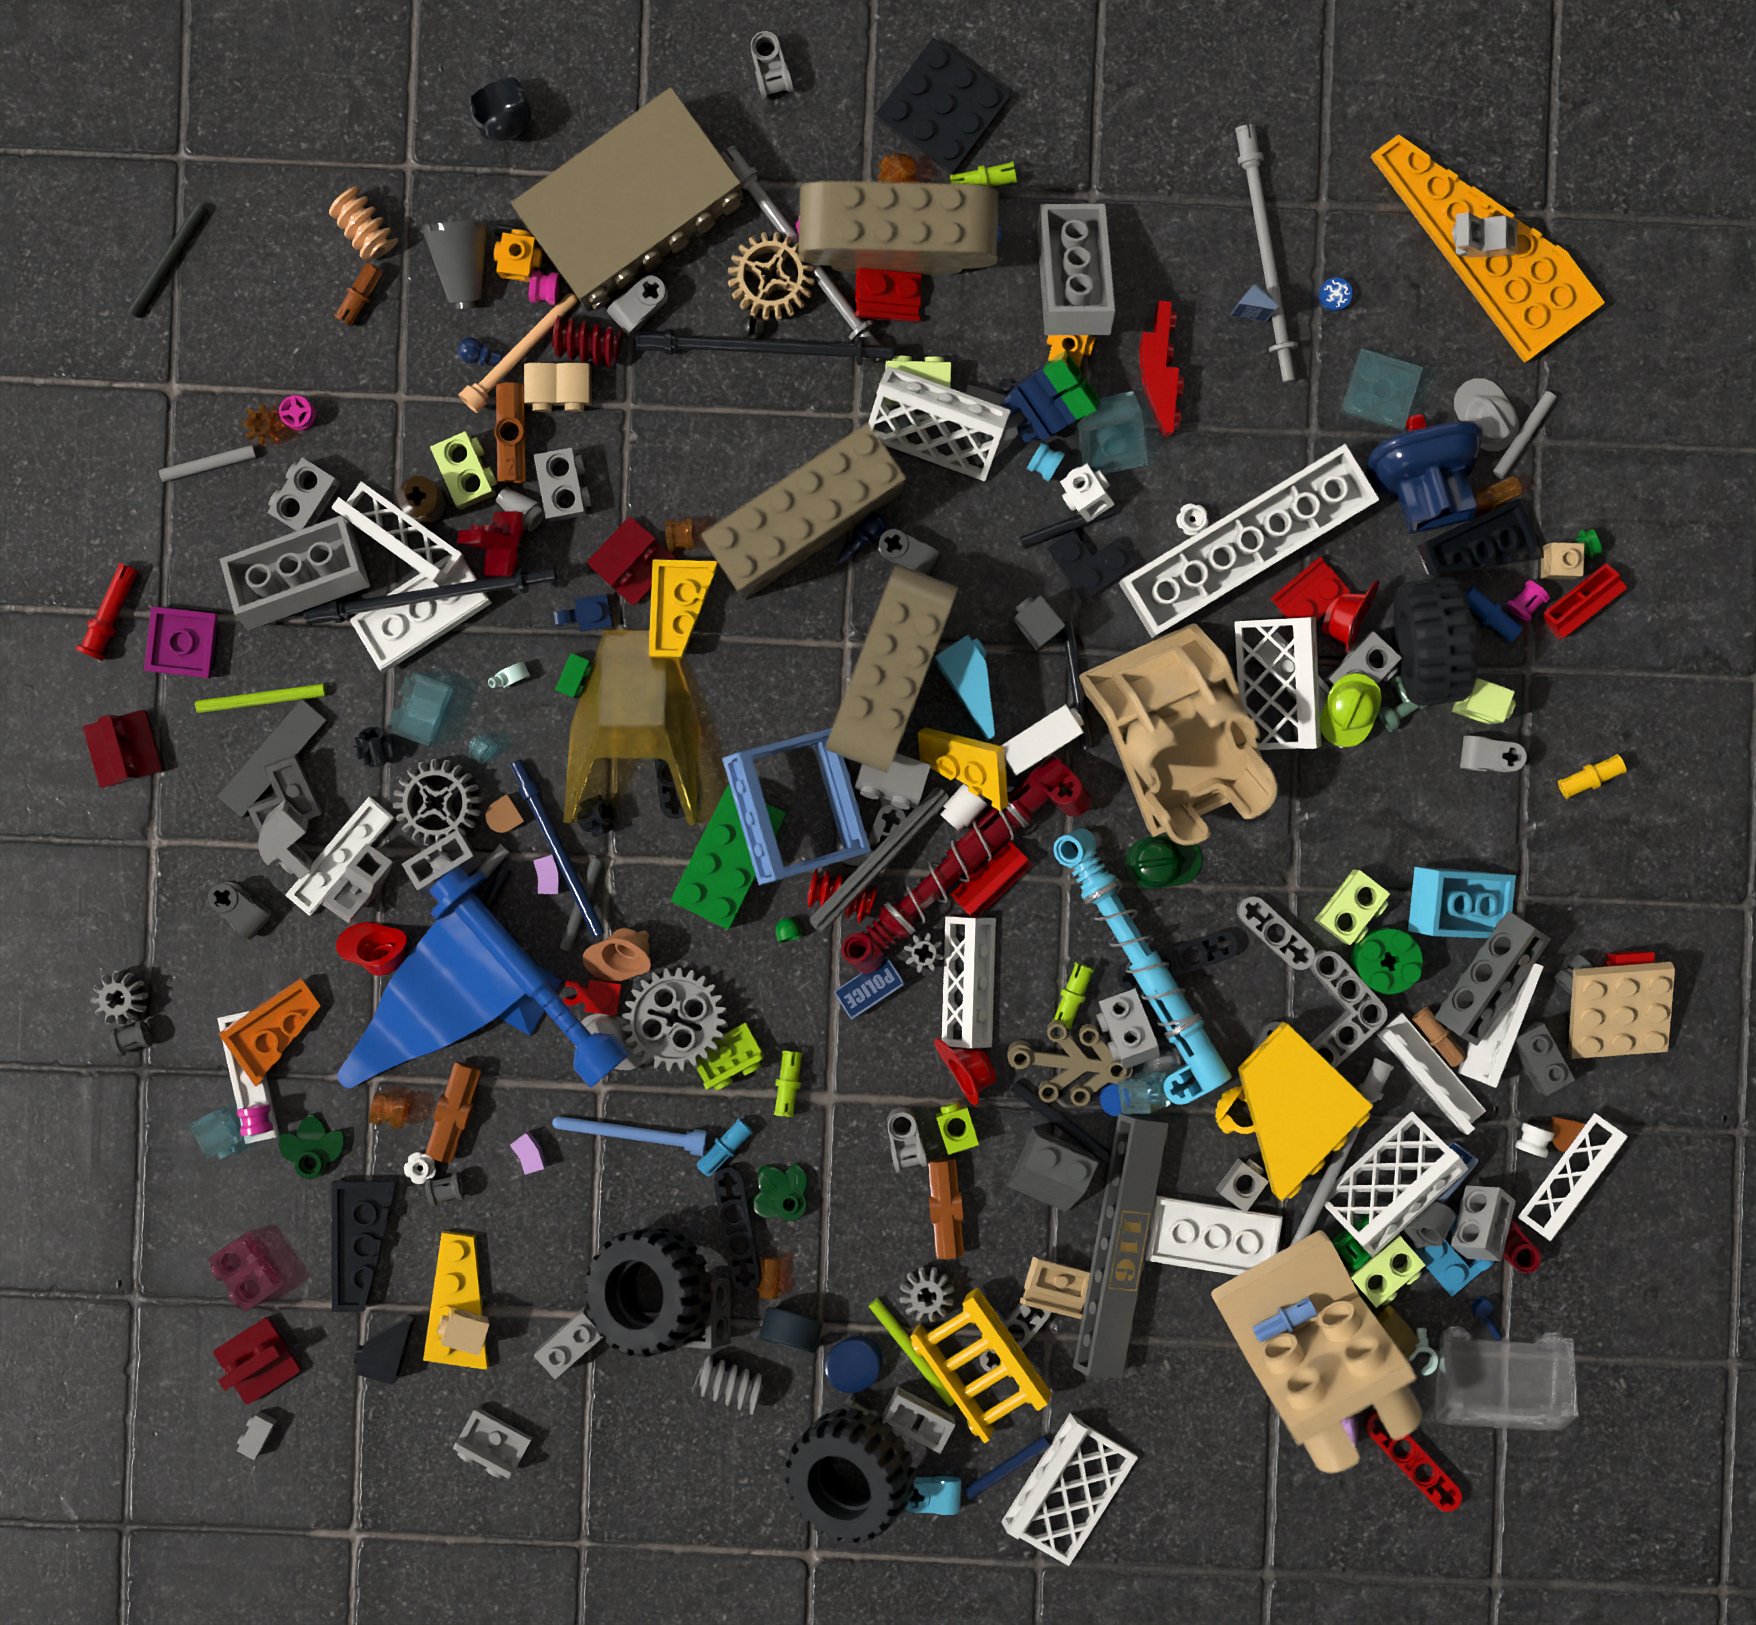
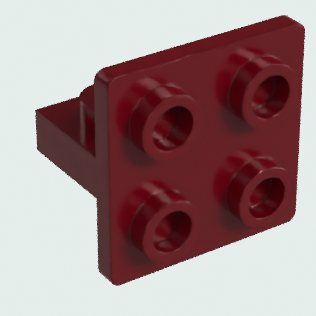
M494 512L491 526L471 525V530H459L457 543L487 550L482 575L493 577L512 576V572L515 571L519 560L518 553H516L518 540L522 538L525 529V523L522 521L523 512Z
M628 517L590 557L587 564L627 602L635 606L652 588L653 559L676 560V558L632 517Z
M138 710L121 716H103L97 718L98 722L83 727L99 787H109L159 773L163 770L146 710Z
M269 1317L258 1321L213 1351L214 1356L225 1371V1374L218 1379L219 1384L224 1391L234 1386L246 1405H249L301 1371L300 1365Z

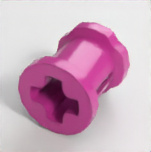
M1531 580L1524 584L1526 588L1514 601L1510 600L1506 604L1507 608L1525 623L1530 622L1532 613L1542 602L1547 603L1550 599L1548 593Z

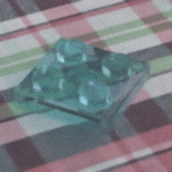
M1361 348L1355 361L1340 412L1402 431L1406 425L1423 367Z

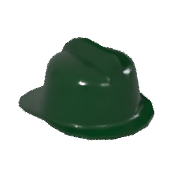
M1169 835L1139 840L1129 848L1125 856V869L1128 877L1134 884L1150 889L1189 883L1197 876L1202 865V855L1197 844L1182 845L1173 841Z

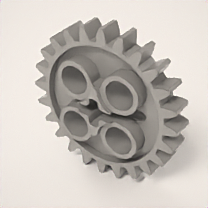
M666 968L664 969V978L661 979L653 972V982L651 984L644 980L640 981L644 988L642 992L632 989L631 992L637 998L635 1002H625L632 1011L631 1013L622 1014V1017L631 1024L624 1026L622 1030L627 1034H633L626 1040V1043L629 1046L637 1045L633 1050L636 1057L645 1053L642 1060L645 1065L655 1060L654 1068L656 1071H660L664 1064H666V1069L670 1074L673 1073L675 1065H678L683 1073H686L687 1063H691L697 1069L699 1068L698 1058L702 1057L704 1060L710 1061L707 1051L709 1049L716 1052L719 1051L714 1043L715 1039L725 1040V1036L718 1030L719 1028L728 1027V1023L725 1020L719 1019V1017L726 1015L728 1012L724 1007H717L724 999L721 995L713 996L717 990L714 984L705 988L708 981L705 976L695 981L696 973L693 970L684 977L681 968H677L675 976H672ZM667 993L672 994V1003L667 1007H660L658 1004L660 997ZM702 1004L704 1008L701 1015L695 1018L688 1016V1011L692 1005ZM655 1010L673 1019L678 1015L684 1023L701 1026L702 1029L701 1031H695L680 1023H674L672 1027L666 1018L649 1015L648 1012ZM652 1024H661L662 1030L658 1036L653 1038L647 1036V1030ZM681 1035H692L690 1045L685 1048L677 1047V1040Z

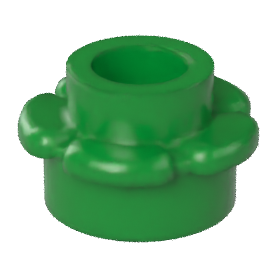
M1581 529L1579 537L1574 539L1575 543H1584V556L1586 555L1587 558L1593 560L1594 555L1602 553L1599 538L1594 529L1585 532Z

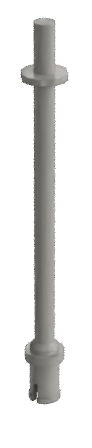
M1250 124L1249 128L1247 125H1243L1235 129L1240 157L1237 160L1238 165L1242 166L1247 173L1267 294L1278 303L1277 309L1271 315L1276 344L1269 347V353H1278L1283 382H1290L1296 380L1291 350L1298 348V343L1289 341L1259 172V166L1264 161V156L1262 152H1259L1256 125Z
M735 145L727 148L734 161L732 162L725 152H722L720 156L740 182L741 188L748 190L784 239L787 236L792 237L790 247L793 248L799 243V236L757 182L758 171L755 167L748 165ZM803 262L804 265L814 266L815 270L810 274L853 329L849 339L854 341L858 337H863L864 345H880L869 330L874 325V322L872 320L863 322L861 318L855 317V310L821 265Z
M1378 1058L1374 1059L1364 1084L1360 1083L1358 1087L1359 1093L1371 1105L1377 1102L1378 1099H1382L1384 1094L1381 1091L1391 1070L1394 1068L1391 1064ZM1354 1126L1346 1134L1348 1139L1345 1144L1334 1152L1290 1246L1310 1235L1361 1126L1359 1128Z

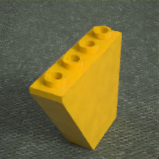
M1282 1022L1238 1067L1271 1190L1281 1201L1286 1197L1290 1199L1301 1189L1302 1184L1300 1182L1309 1173L1314 1175L1321 1169L1325 1163L1323 1158L1331 1150L1335 1152L1345 1144L1348 1139L1346 1134L1354 1126L1359 1128L1370 1117L1368 1111L1373 1106L1285 1022Z

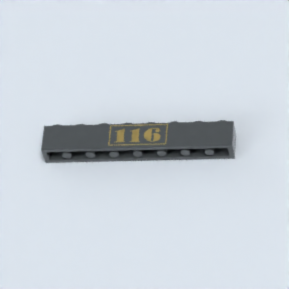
M1122 1113L1118 1115L1073 1364L1074 1369L1090 1377L1122 1379L1124 1368L1127 1364V1349L1129 1338L1133 1332V1316L1135 1305L1139 1299L1138 1289L1141 1273L1145 1266L1144 1255L1147 1240L1150 1237L1152 1211L1156 1204L1157 1183L1162 1172L1163 1150L1168 1139V1123L1152 1117Z

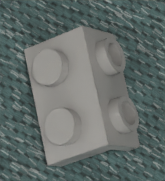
M475 1407L453 1449L458 1451V1456L469 1463H475L476 1461L487 1467L486 1471L492 1476L499 1479L504 1477L510 1479L533 1437Z

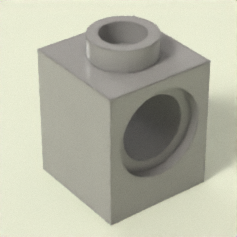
M1238 1158L1216 1190L1246 1213L1269 1181L1262 1176L1265 1170L1251 1159L1244 1163ZM1242 1175H1249L1252 1178L1251 1186L1246 1190H1238L1236 1187L1237 1179Z

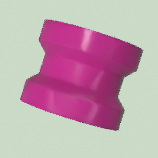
M533 270L529 284V301L537 303L542 300L547 301L549 305L556 306L560 291V274L552 272L550 275L542 274L540 270Z
M299 395L286 397L279 407L281 420L296 431L308 430L316 421L317 412L315 407Z
M270 1104L237 1109V1115L242 1119L241 1136L274 1130L273 1123L268 1118V1113L271 1111Z

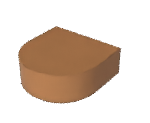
M508 794L492 803L486 811V822L496 832H509L525 822Z

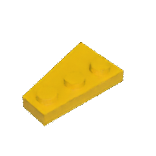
M653 559L649 636L650 658L683 659L717 570L718 561Z
M927 727L918 732L921 762L930 764V768L950 780L956 778L966 784L968 791L978 797L982 794L992 801L991 806L999 811L1008 806L1004 747Z

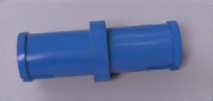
M1474 586L1465 592L1466 599H1468L1470 605L1469 609L1481 618L1480 622L1484 626H1491L1505 637L1508 642L1513 641L1519 635L1523 626L1516 623L1502 611V606L1498 602H1491L1477 591Z

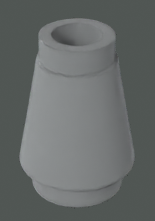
M505 487L496 498V502L504 511L523 512L522 521H524L525 528L528 531L535 530L545 516L541 503L511 490L509 487Z

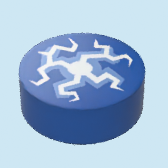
M1330 278L1319 289V302L1328 311H1340L1350 303L1352 288L1343 278Z

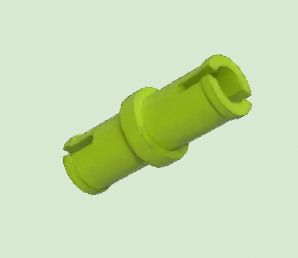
M1013 161L988 168L981 165L978 166V170L950 175L951 184L994 187L1017 182Z
M1075 962L1066 988L1061 990L1062 999L1052 1020L1062 1021L1066 1025V1029H1072L1079 1006L1086 1000L1084 993L1095 970L1079 962Z
M782 1050L780 1078L776 1079L775 1083L778 1086L774 1115L794 1117L797 1089L801 1088V1082H798L803 1053Z

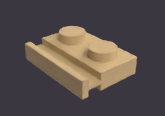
M1033 1257L1024 1285L1026 1290L1023 1298L1021 1297L1020 1303L1082 1319L1081 1311L1085 1304L1090 1272Z

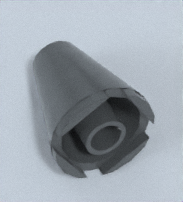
M481 219L480 226H475V220L437 223L435 225L436 230L430 231L429 224L422 225L424 237L448 302L456 303V309L476 307L475 300H481L488 232L487 219Z

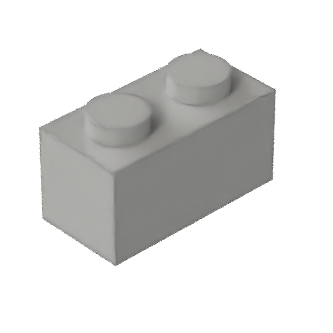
M259 1411L256 1415L252 1414L246 1425L249 1427L247 1432H243L237 1442L239 1444L237 1452L255 1460L260 1455L278 1420L262 1411Z

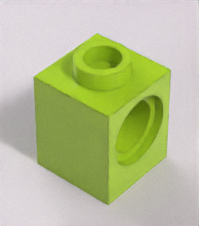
M953 1102L940 1107L942 1112L937 1113L936 1118L948 1155L978 1146L979 1143L967 1105L960 1106L959 1102ZM954 1118L962 1119L966 1124L964 1131L960 1134L950 1133L947 1129L950 1120Z

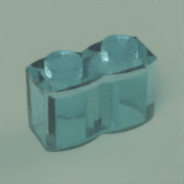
M413 672L411 678L406 677L400 690V695L404 696L399 708L395 707L389 719V725L392 726L391 733L432 747L454 687Z

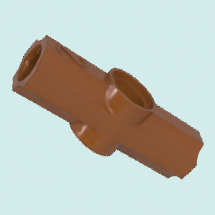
M514 382L496 384L497 424L495 425L494 432L497 438V481L508 484L527 482L526 442L528 438L525 421L524 384ZM509 426H517L519 428V435L513 441L504 440V431Z
M458 1061L454 1063L445 1094L441 1095L434 1113L433 1121H435L425 1155L441 1162H453L462 1131H465L472 1115L474 1108L472 1101L482 1069L468 1063Z
M937 1158L928 1160L931 1190L929 1206L931 1224H934L937 1259H956L964 1256L961 1226L963 1208L961 1192L958 1193L956 1159Z

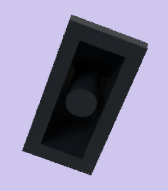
M409 1314L372 1335L364 1345L359 1344L354 1357V1364H358L356 1375L393 1385L399 1379L416 1316Z

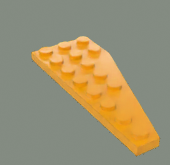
M1398 134L1370 156L1524 363L1605 303L1566 250L1559 245L1555 246L1543 238L1539 231L1533 227L1529 228L1514 217L1513 213L1474 186L1470 187L1451 170L1441 167L1430 159L1431 156ZM1469 212L1479 218L1507 215L1516 220L1518 254L1497 257H1464L1456 255V244L1452 235L1453 226L1456 224V214Z

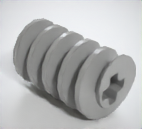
M708 1355L702 1362L692 1393L698 1386H701V1397H705L712 1390L713 1401L717 1402L722 1395H725V1405L730 1406L737 1399L738 1410L741 1411L748 1403L750 1404V1414L753 1415L763 1389L761 1374L757 1373L749 1380V1370L746 1368L738 1376L737 1365L732 1364L725 1371L724 1360H720L713 1367V1356Z

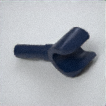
M1481 1295L1472 1304L1471 1309L1487 1325L1494 1339L1499 1341L1502 1339V1335L1493 1319L1489 1317L1495 1310V1307Z

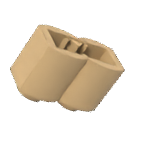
M589 363L524 364V403L532 406V411L551 412L552 406H565V411L568 412L584 411V406H592V366Z

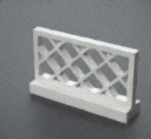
M887 366L879 384L877 397L868 423L883 445L985 481L1011 410ZM883 398L899 402L901 407L889 411ZM919 409L928 412L932 418L920 422L913 410ZM906 413L912 425L901 429L894 417ZM886 420L893 432L886 434L874 429L875 424ZM950 420L958 423L962 429L950 433L944 421ZM937 425L943 436L931 440L924 428ZM917 431L924 443L918 445L910 443L905 435ZM980 431L994 436L992 441L981 444L975 432ZM967 436L973 447L961 451L955 439ZM948 443L954 454L943 455L939 453L935 446ZM978 453L984 463L983 469L969 464L966 457Z
M1316 617L1236 621L1238 691L1245 711L1252 717V721L1254 723L1257 721L1270 733L1261 743H1257L1259 750L1312 749L1321 747ZM1293 625L1294 639L1285 648L1272 635L1280 626ZM1264 626H1274L1269 633L1263 628ZM1256 627L1265 637L1252 649L1244 642L1243 628ZM1268 639L1282 651L1270 665L1257 654ZM1293 646H1294V655H1292V654L1289 652V650H1290ZM1244 648L1250 653L1246 658ZM1285 655L1295 663V672L1288 680L1274 669ZM1252 657H1255L1267 668L1255 682L1245 674V665ZM1269 672L1283 683L1281 688L1272 697L1258 685ZM1295 678L1296 688L1290 684ZM1246 681L1251 685V687L1247 691ZM1286 687L1296 695L1297 704L1289 713L1275 701ZM1254 689L1268 700L1257 714L1247 706V697ZM1271 704L1285 716L1274 729L1260 718ZM1296 710H1297V720H1296L1294 717H1292V715L1296 712ZM1289 720L1298 728V741L1286 742L1276 732ZM1272 737L1279 741L1267 743Z
M1411 1111L1335 1181L1324 1206L1361 1246L1374 1257L1458 1180L1468 1168L1460 1156L1450 1149ZM1415 1124L1420 1129V1140L1403 1142L1404 1132ZM1403 1148H1419L1418 1163H1402ZM1425 1148H1440L1445 1153L1436 1162L1424 1163ZM1385 1149H1396V1163H1380V1154ZM1373 1170L1372 1185H1356V1176L1361 1171ZM1379 1170H1395L1394 1185H1378ZM1401 1170H1418L1417 1180L1411 1185H1400ZM1339 1192H1349L1348 1207H1334L1329 1201ZM1355 1192H1371L1370 1207H1354ZM1394 1192L1393 1202L1387 1207H1377V1193ZM1341 1214H1347V1220ZM1354 1214H1370L1369 1224L1358 1232L1353 1227Z
M1071 1413L1001 1521L1008 1534L1017 1539L1020 1537L1068 1566L1138 1458L1135 1453L1084 1424L1080 1418ZM1087 1435L1097 1440L1099 1451L1085 1455L1081 1454L1080 1445ZM1103 1444L1109 1448L1103 1449ZM1119 1453L1126 1457L1120 1468L1108 1471L1105 1456ZM1100 1458L1103 1473L1086 1477L1083 1462ZM1079 1464L1081 1478L1064 1483L1062 1473L1066 1467ZM1105 1479L1107 1489L1103 1495L1091 1498L1088 1484ZM1083 1485L1086 1500L1069 1504L1066 1489ZM1061 1491L1064 1505L1047 1510L1045 1500L1048 1495ZM1088 1507L1089 1517L1086 1522L1073 1525L1071 1511ZM1066 1512L1069 1527L1051 1531L1049 1517ZM1044 1518L1047 1533L1033 1536L1026 1532L1032 1521ZM1071 1534L1072 1544L1065 1554L1055 1549L1053 1538Z

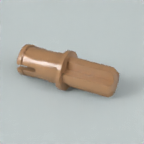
M1429 1007L1421 1009L1412 1017V1020L1428 1037V1044L1430 1046L1434 1045L1450 1066L1455 1067L1461 1064L1466 1058V1053L1449 1034L1451 1030L1448 1027L1444 1028L1440 1021L1434 1018L1435 1015Z

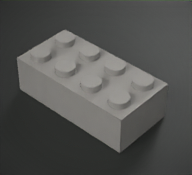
M1040 204L1037 238L1045 335H1110L1115 306L1106 205Z
M343 515L220 559L234 614L247 630L370 587L355 533Z

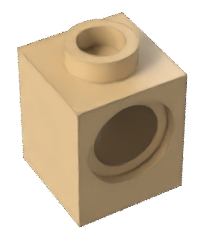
M1549 543L1541 547V552L1544 558H1541V579L1573 580L1583 576L1584 543Z
M450 1307L448 1316L442 1315L437 1329V1334L441 1335V1345L480 1355L488 1331L489 1320L486 1316Z

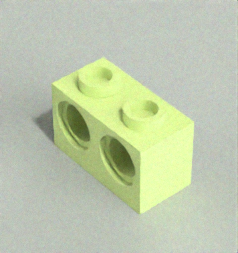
M465 431L430 446L453 501L460 510L496 495L493 486L498 483L490 466L485 468L480 456L485 455L477 437L471 438ZM459 447H465L467 449L466 459L460 463L454 462L452 459L454 450ZM473 476L479 477L481 482L479 489L475 492H467L465 488L466 481Z
M1475 678L1472 694L1464 701L1455 702L1452 710L1454 713L1488 725L1503 723L1505 718L1509 719L1513 713L1515 700H1512L1515 691Z
M1353 869L1315 918V921L1344 944L1351 945L1353 941L1358 943L1368 932L1369 928L1366 925L1373 916L1379 917L1388 906L1386 899L1390 893L1360 870ZM1367 887L1371 891L1372 897L1368 904L1361 905L1358 902L1357 894L1360 889ZM1348 913L1352 918V924L1349 929L1342 931L1338 927L1337 921L1341 914Z
M1398 1234L1374 1257L1371 1256L1359 1269L1353 1272L1347 1270L1355 1285L1377 1308L1380 1304L1384 1306L1390 1303L1397 1296L1396 1291L1405 1283L1411 1284L1417 1280L1422 1274L1421 1269L1426 1265ZM1400 1253L1406 1254L1407 1260L1405 1265L1401 1268H1393L1392 1262L1394 1257ZM1373 1275H1381V1285L1376 1289H1369V1279Z

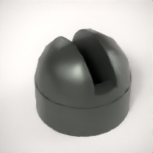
M751 315L745 317L740 326L742 336L745 339L761 340L764 338L767 330L765 321L758 315L756 317ZM751 320H756L755 335H749Z

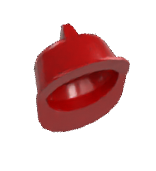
M1376 580L1371 585L1365 595H1340L1327 608L1322 631L1345 643L1347 653L1351 652L1356 642L1361 623L1377 594L1380 585L1379 580Z
M371 922L358 923L348 927L339 935L336 941V951L340 957L362 965L369 973L376 976H384L397 971L404 962V948L407 944V936L403 931Z
M936 1038L934 1045L945 1064L955 1076L963 1094L971 1104L978 1105V1094L997 1080L996 1073L988 1056L979 1048L952 1050L941 1039Z

